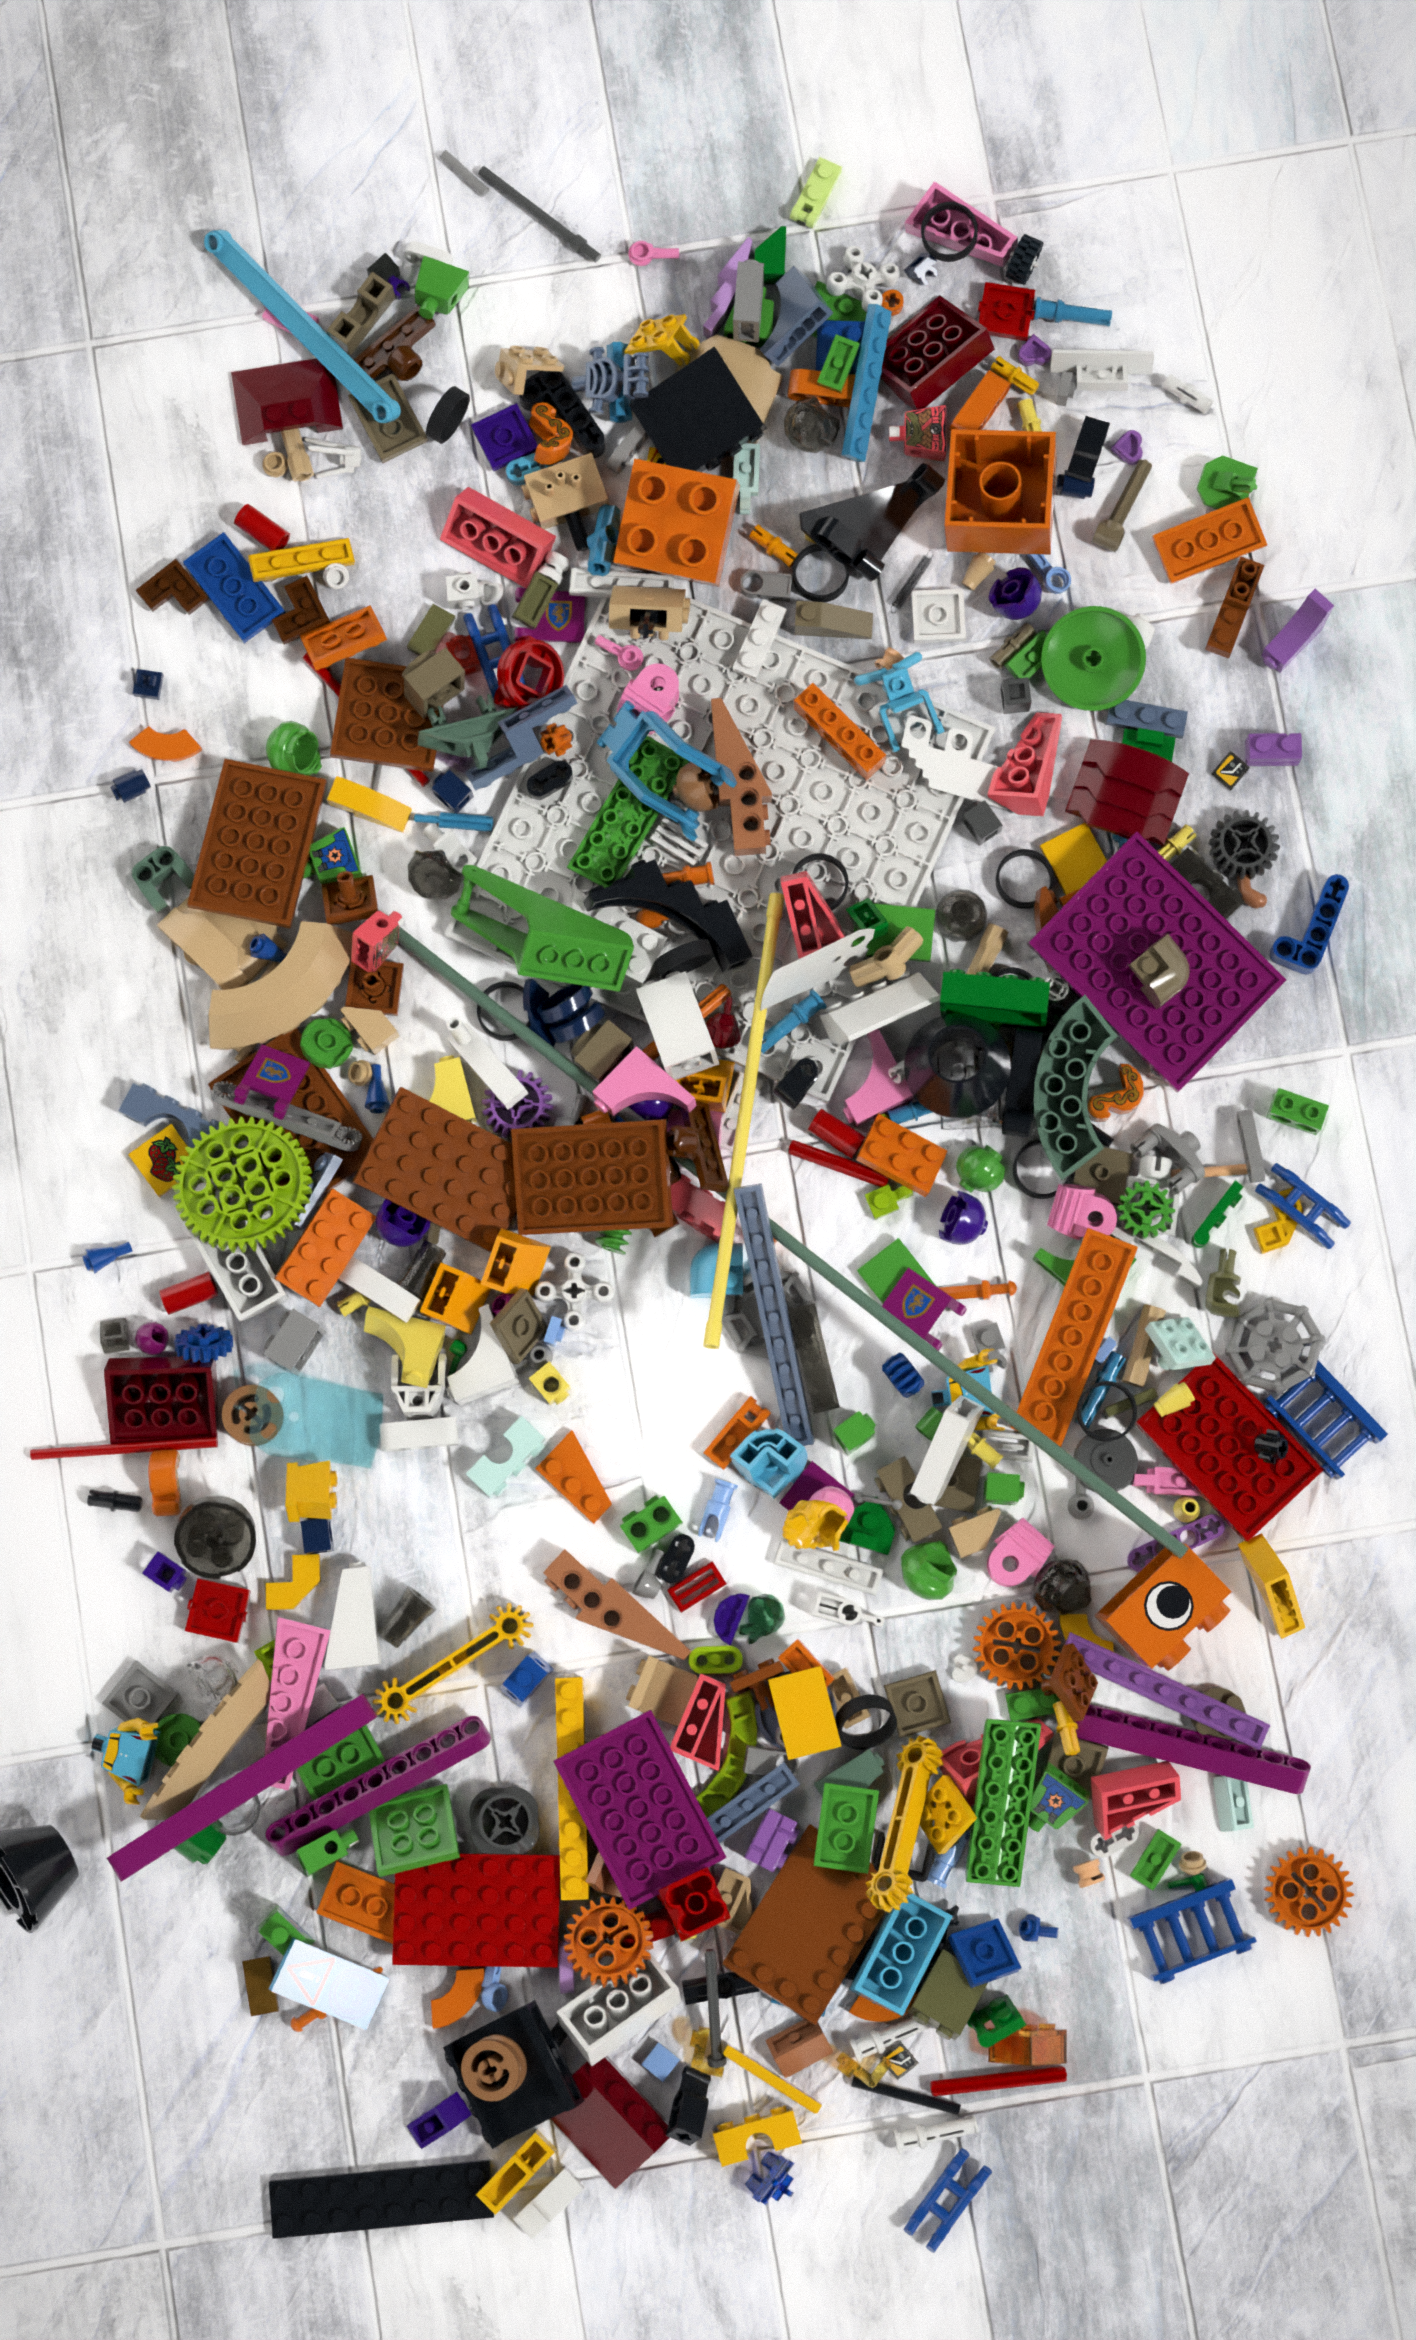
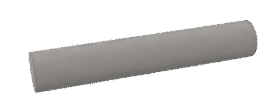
M447 150L441 154L440 158L482 197L489 192V188Z

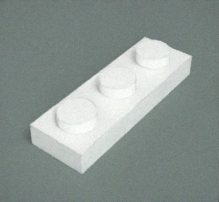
M762 600L732 667V671L755 681L757 680L785 617L786 608L767 600Z

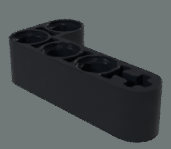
M539 371L525 380L524 393L519 395L520 404L525 410L531 411L532 406L536 403L549 402L556 409L560 419L570 425L573 431V438L585 455L592 453L593 458H598L604 454L605 438L603 432L562 372ZM549 379L558 381L555 385L546 384V381ZM529 392L536 394L532 399L524 397ZM564 399H569L572 401L567 406H563L560 404V401ZM578 419L586 421L582 426L573 424ZM589 433H590V438L592 439V441H593L594 443H597V442H598L597 445H594L593 443H589V438H588V434H589Z
M1016 1028L1011 1057V1071L1007 1084L1001 1130L1004 1135L1029 1138L1034 1082L1040 1058L1043 1032Z

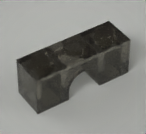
M1187 847L1170 865L1191 885L1200 884L1204 886L1210 895L1208 902L1228 921L1244 904L1243 895L1237 888L1229 887L1223 881L1224 877L1215 868L1210 869L1204 863L1205 859L1196 850L1191 851Z

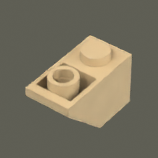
M345 1006L340 1009L344 1016L340 1020L350 1032L353 1029L360 1036L357 1041L365 1052L370 1049L376 1055L399 1037L397 1030L380 1010Z
M991 1506L976 1511L977 1517L968 1520L966 1516L951 1521L953 1526L947 1530L959 1559L986 1549L1001 1514L999 1508L993 1510Z

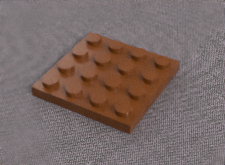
M345 658L330 758L434 773L437 750L417 745L419 731L433 727L429 717L423 719L404 696L402 673L407 666Z

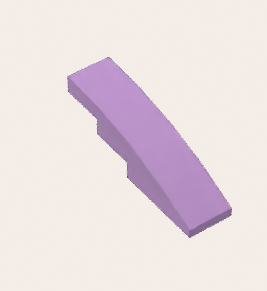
M750 237L744 241L718 274V286L720 289L710 300V307L713 313L703 325V336L708 339L718 333L734 306L738 261L744 262L751 258L752 239Z

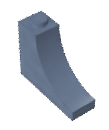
M795 266L775 283L781 297L780 315L769 339L760 348L762 353L777 366L783 363L833 314V311L811 281Z

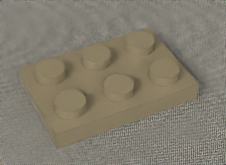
M394 373L376 381V383L400 405L401 413L395 421L389 423L377 422L373 415L352 394L348 395L349 401L382 464L428 442V438Z

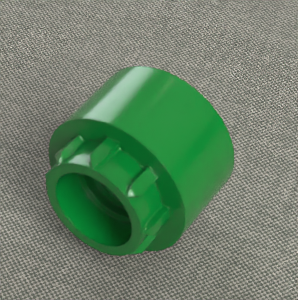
M215 1821L173 1849L193 1864L197 1860L202 1864H208L225 1842L226 1834L220 1830L222 1825Z

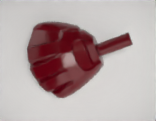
M726 996L724 1012H718L705 1023L712 1043L716 1048H731L735 1044L740 1043L741 1034L735 1015L730 1014L733 997Z

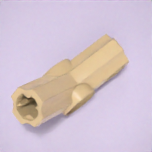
M906 926L890 945L879 948L873 957L850 966L849 973L856 987L861 988L885 977L888 980L899 978L906 971L905 963L923 944L922 941L924 939L912 927Z

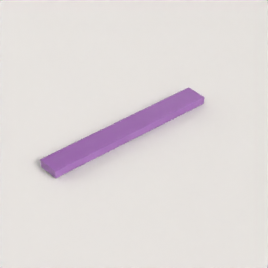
M1069 1633L1065 1644L1074 1643L1092 1673L1260 1750L1271 1726L1270 1724L1076 1634Z

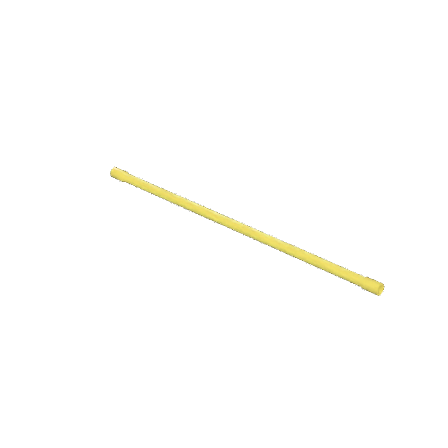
M770 893L768 899L767 922L728 1181L729 1188L726 1194L709 1317L703 1341V1347L708 1349H719L722 1315L738 1212L734 1188L742 1185L767 1008L760 1011L764 990L773 972L779 924L782 918L785 899L784 895L780 893Z

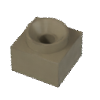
M446 647L438 653L434 650L422 653L402 673L404 696L423 719L428 717L427 711L431 707L435 712L438 706H443L465 690V670Z
M607 1020L603 1026L597 1023L584 1032L573 1046L570 1055L575 1058L574 1063L576 1066L600 1084L634 1049L633 1040L611 1021Z

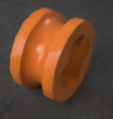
M894 289L885 291L882 294L883 302L881 306L891 311V316H895L902 311L903 296ZM890 298L895 299L894 307H889L888 302Z

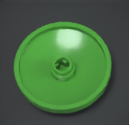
M1102 606L1082 607L1064 615L1049 631L1042 649V670L1048 686L1061 701L1079 710L1103 711L1124 702L1139 686L1146 666L1145 645L1140 632L1125 615L1114 609Z

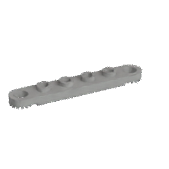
M221 1081V1083L217 1082L213 1086L211 1097L216 1103L242 1112L245 1115L258 1119L263 1118L267 1123L272 1121L275 1125L282 1126L293 1133L307 1136L320 1143H325L344 1151H356L361 1146L362 1134L359 1130L356 1131L355 1128L352 1130L351 1127L342 1126L340 1122L291 1104L284 1119L280 1120L273 1117L275 1112L274 1105L277 1099L250 1090L244 1105H240L234 1102V1091L237 1086L233 1085L232 1082L228 1084V1081L226 1083Z

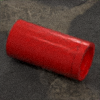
M250 504L244 505L235 517V526L270 551L283 549L290 539L288 531Z
M822 1108L816 1114L807 1130L851 1159L856 1155L866 1138Z
M210 1271L159 1290L161 1300L168 1315L219 1296Z

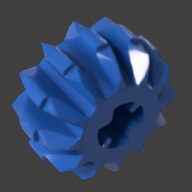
M899 1352L894 1356L892 1355L882 1365V1371L904 1398L914 1396L925 1385L922 1376L903 1353Z

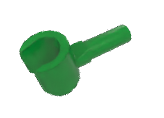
M459 1339L454 1340L449 1348V1351L455 1354V1357L453 1358L448 1376L456 1372L461 1358L467 1352V1345Z
M1199 1873L1182 1880L1168 1882V1887L1172 1889L1192 1884L1195 1891H1199L1207 1887L1208 1882L1204 1874Z

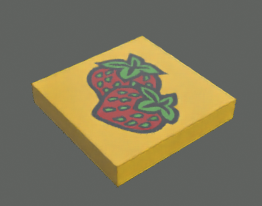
M170 1124L128 1155L160 1198L170 1191L173 1185L179 1184L173 1179L174 1175L181 1174L175 1167L176 1165H184L179 1157L188 1156L189 1154L185 1149L188 1147L174 1126Z

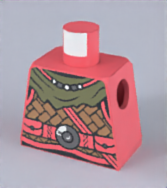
M946 405L905 412L904 426H889V441H904V454L906 456L945 461Z
M377 911L353 932L351 961L367 972H375L398 944L399 927L404 923L402 915L393 911L387 916L383 912Z

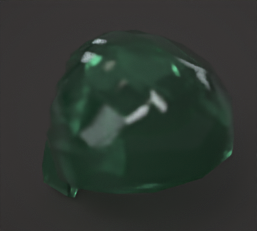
M764 1593L753 1597L748 1605L749 1623L740 1625L739 1634H750L748 1643L753 1644L759 1638L777 1632L785 1623V1610L782 1602L772 1594Z

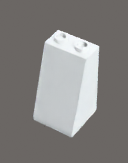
M679 971L672 972L666 975L665 979L657 982L654 980L647 981L640 988L636 989L667 1074L674 1080H678L719 1065L714 1045L686 971L682 973Z

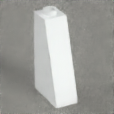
M960 1395L945 1410L910 1491L919 1501L934 1505L942 1497L982 1415L984 1406Z
M365 1562L350 1563L348 1569H342L324 1664L327 1671L382 1664L372 1567L365 1566Z

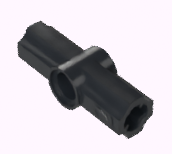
M733 1972L717 1974V1982L721 1978H728L733 1984L732 1989L727 1993H722L718 1990L719 1999L760 1992L759 1989ZM706 1976L682 1981L686 2005L708 2001Z

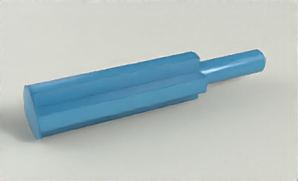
M440 812L439 816L414 815L415 822L439 824V828L492 832L494 826L493 816Z

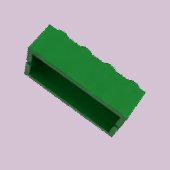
M951 969L949 972L943 971L940 1016L961 1013L976 1016L986 1022L1046 1028L1050 982H1045L1044 979L1038 977L1022 980L1018 979L1015 975L993 977L992 974L987 972H977L974 975L965 974V971L959 969Z

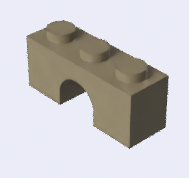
M371 272L357 290L358 298L350 312L345 314L341 311L326 330L327 334L349 356L353 354L396 298L393 285L374 272Z
M905 1456L876 1470L877 1477L874 1478V1481L880 1493L885 1491L890 1501L899 1499L902 1502V1508L899 1510H895L892 1506H888L892 1516L898 1515L903 1524L899 1526V1529L906 1541L911 1540L915 1544L943 1528L931 1504L920 1509H914L905 1503L903 1498L904 1490L913 1484L916 1479Z

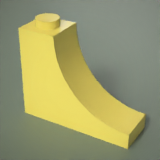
M454 1055L440 1058L438 1063H434L435 1086L429 1101L471 1123L477 1122L460 1057L455 1058Z
M369 1306L365 1316L364 1332L379 1337L396 1351L403 1366L401 1382L423 1388L428 1387L444 1344L446 1325L411 1317L406 1323L386 1310Z

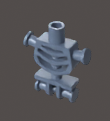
M603 347L591 348L589 354L592 355L593 361L586 363V375L574 376L571 381L575 392L585 391V396L593 401L592 408H589L588 412L595 415H603V402L611 403L618 399L622 385L623 395L630 400L635 399V397H648L649 393L646 391V385L649 384V378L644 377V374L649 372V367L646 366V359L649 358L648 353H634L633 357L629 354H624V372H622L616 362L608 357H603L602 354L605 352Z

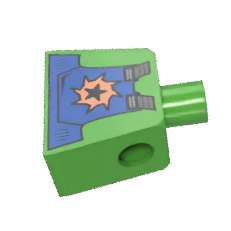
M345 827L334 831L311 845V860L307 862L303 879L317 874L321 884L337 882V875L343 871L351 872L353 878L363 877Z
M1048 1762L1033 1788L1030 1809L1032 1815L1029 1817L1028 1826L1036 1832H1039L1046 1823L1054 1829H1059L1087 1805L1090 1792Z
M279 1905L270 1912L258 1927V1932L283 1956L292 1937L310 1945L315 1942Z

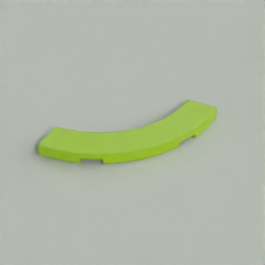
M750 1690L725 1699L730 1719V1739L727 1754L715 1778L696 1796L706 1818L735 1797L748 1773L743 1771L746 1746H756L757 1741L755 1705Z

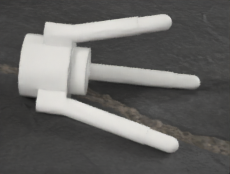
M309 437L304 438L305 442L320 445H310L308 450L340 454V464H345V467L316 474L315 477L317 479L342 473H354V467H361V447Z

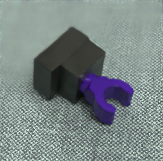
M386 252L367 269L368 276L371 272H374L393 285L395 297L398 300L401 299V295L397 291L399 287H404L407 291H410L408 282L398 278L400 276L399 267Z

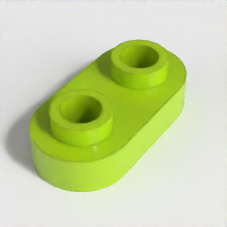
M701 1646L695 1648L689 1655V1665L698 1674L734 1673L740 1669L743 1663L740 1650L734 1646ZM728 1654L733 1655L735 1658L732 1665H727L724 1662V1657ZM701 1655L706 1656L708 1659L707 1664L704 1666L697 1663V1658Z

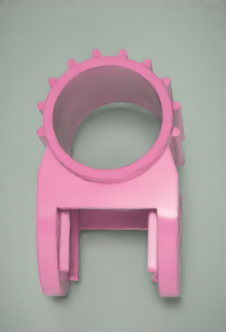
M657 663L645 667L635 680L631 679L626 686L616 712L628 700L634 704L635 707L632 712L637 717L642 711H653L658 713L667 723L674 714V707L679 700V680L677 674L671 667L665 664ZM657 687L663 688V690L661 691H655L653 689ZM655 731L649 732V735H652Z
M1058 1184L1047 1226L1068 1237L1081 1240L1082 1237L1084 1238L1087 1228L1110 1235L1116 1227L1117 1214L1110 1199L1103 1194L1096 1193L1095 1188L1076 1184ZM1093 1211H1098L1102 1214L1101 1218L1095 1222L1088 1220V1215Z
M1022 1517L994 1540L998 1545L988 1556V1574L995 1583L1001 1586H1016L1026 1580L1029 1575L1033 1577L1037 1575L1055 1546ZM1006 1557L1013 1558L1016 1562V1569L1012 1572L1006 1571L1003 1568L1002 1562Z

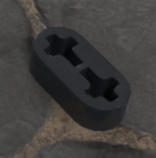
M557 761L532 775L527 781L529 795L533 799L542 800L567 786L573 778L571 766L565 761ZM557 769L567 770L565 772L566 778L562 779L558 776L553 780L551 779L557 775ZM538 781L539 784H543L548 781V783L543 785L542 792L538 790L533 791L535 782Z
M681 1534L672 1540L659 1569L660 1576L666 1583H676L683 1577L695 1550L694 1541L690 1536ZM685 1539L688 1541L687 1546L690 1547L689 1552L684 1551L681 1557L678 1558L676 1557L678 1547L675 1544L677 1542L681 1543ZM677 1560L679 1562L676 1570L679 1574L678 1576L673 1575L669 1579L666 1577L667 1572L664 1571L665 1566L670 1567L673 1561Z

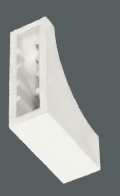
M489 1305L478 1308L481 1317V1336L473 1356L460 1370L447 1377L449 1385L446 1386L448 1396L451 1401L455 1400L460 1406L520 1382L514 1365L511 1363L489 1324L494 1319L492 1307Z

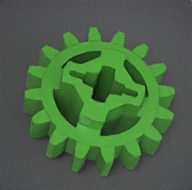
M1146 1180L1143 1187H1141L1138 1182H1135L1133 1184L1134 1190L1129 1187L1124 1190L1127 1197L1121 1195L1118 1198L1123 1205L1116 1207V1211L1122 1212V1215L1117 1220L1118 1222L1125 1221L1124 1231L1129 1228L1133 1230L1132 1237H1135L1139 1232L1144 1240L1147 1238L1148 1233L1153 1238H1156L1158 1236L1157 1230L1162 1233L1167 1230L1164 1223L1170 1225L1173 1222V1219L1168 1217V1215L1175 1213V1209L1169 1208V1205L1174 1200L1173 1198L1166 1199L1167 1189L1162 1192L1158 1190L1159 1183L1150 1187L1149 1180ZM1140 1194L1139 1202L1129 1203L1133 1196ZM1153 1196H1155L1161 1204H1158L1153 1199ZM1143 1205H1146V1208L1151 1210L1148 1215H1145V1212L1140 1210ZM1130 1216H1133L1138 1221V1224H1136ZM1153 1217H1161L1158 1224L1151 1226Z

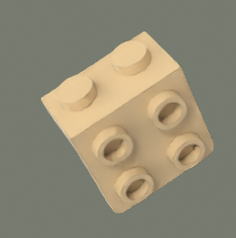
M512 345L510 349L500 348L499 362H496L495 375L510 392L515 395H523L527 370L564 371V365L547 348L534 347L533 350H527L524 347Z
M648 1656L647 1661L641 1659L636 1672L637 1675H640L636 1686L631 1684L626 1696V1700L630 1701L628 1707L643 1713L651 1710L655 1718L678 1726L696 1686L698 1677L652 1656Z

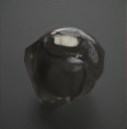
M814 396L797 401L788 409L784 419L785 435L793 446L803 452L818 453L826 448H832L840 428V420L826 411Z
M416 849L413 852V857L407 864L408 881L414 891L427 900L440 901L451 898L459 891L461 881L465 877L462 872H458L453 867L443 850L421 852Z
M1069 1558L1050 1561L1041 1568L1033 1584V1598L1037 1606L1041 1610L1060 1615H1066L1073 1611L1087 1608L1092 1598L1090 1580L1084 1565L1078 1560Z

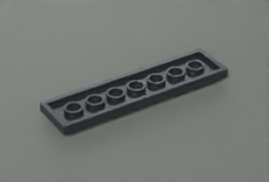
M490 2159L270 2180L269 2195L272 2237L276 2239L494 2218V2213L476 2196L481 2188L491 2179Z

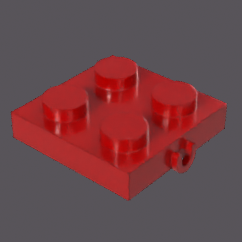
M985 282L983 299L979 301L978 312H980L979 323L987 328L990 336L1027 341L1030 321H1033L1035 313L1033 303L1036 290Z
M197 1578L193 1598L189 1599L187 1609L190 1611L185 1631L239 1643L243 1623H246V1615L248 1614L246 1610L251 1590Z

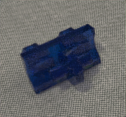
M768 2151L761 2160V2164L770 2171L766 2178L763 2179L758 2174L753 2173L745 2183L747 2188L754 2194L752 2198L764 2205L768 2203L771 2197L779 2202L783 2194L792 2197L794 2194L789 2188L794 2178L788 2172L795 2163L789 2158L778 2156Z

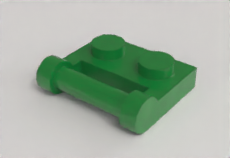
M1007 1994L993 1999L988 2006L979 2011L973 2010L967 2022L968 2026L975 2030L977 2040L984 2048L991 2047L1026 2026L1024 2019ZM990 2020L995 2027L992 2030L986 2029L984 2026Z

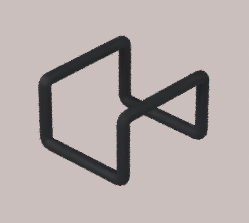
M884 1832L879 1834L875 1852L874 1869L876 1871L879 1870L885 1843ZM931 1843L927 1845L922 1872L909 1869L908 1876L912 1880L924 1882L928 1879L934 1852Z

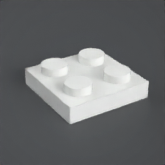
M963 588L917 590L911 592L914 644L966 641Z

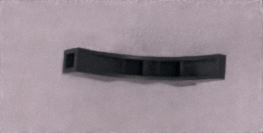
M640 860L632 864L630 871L625 877L614 881L612 886L604 888L603 885L591 889L583 902L587 912L599 908L627 906L653 911L676 921L699 940L707 939L709 941L714 958L722 973L746 965L753 957L728 900L719 903L717 900H713L703 905L692 880L683 883L681 880H677L667 885L656 860L649 862Z

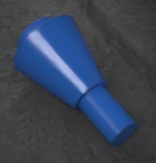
M265 934L254 937L250 943L251 956L254 958L281 963L287 956Z
M373 1064L371 1065L372 1076L364 1107L370 1110L371 1113L380 1114L390 1107V1102L381 1078V1065Z
M127 1242L116 1247L85 1249L86 1255L82 1256L87 1271L93 1270L95 1274L116 1260L117 1257L133 1251L130 1243Z

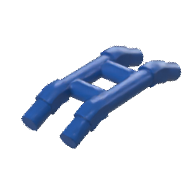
M495 604L488 606L487 610L495 632L481 636L471 613L465 614L463 620L494 699L499 685L493 669L498 668L501 656L489 659L485 646L499 641L504 652L511 645L499 610ZM522 674L519 681L526 685Z
M1275 1163L1271 1168V1172L1294 1187L1293 1190L1284 1199L1280 1194L1260 1183L1257 1185L1255 1192L1306 1229L1326 1249H1331L1335 1242L1327 1235V1232L1314 1222L1323 1211L1343 1229L1349 1227L1351 1221L1337 1206L1326 1200L1301 1180L1298 1175ZM1302 1194L1315 1204L1306 1216L1294 1207V1204Z
M963 2148L959 2150L946 2166L903 2229L908 2235L912 2236L929 2211L941 2219L942 2222L926 2245V2248L932 2253L936 2252L970 2201L992 2174V2170L984 2165L973 2177L966 2189L952 2178L970 2156L969 2152ZM945 2188L959 2198L950 2211H947L936 2202Z

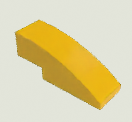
M339 776L335 777L327 798L331 806L354 813V816L401 833L404 832L412 812L411 807Z
M537 2129L481 2188L476 2196L496 2215L555 2153L557 2148Z

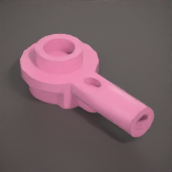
M637 241L630 246L628 256L630 261L636 266H646L652 259H679V248H653L651 243Z
M598 635L594 644L616 655L618 663L623 669L633 671L642 665L643 653L637 646L626 645L621 647L601 635Z

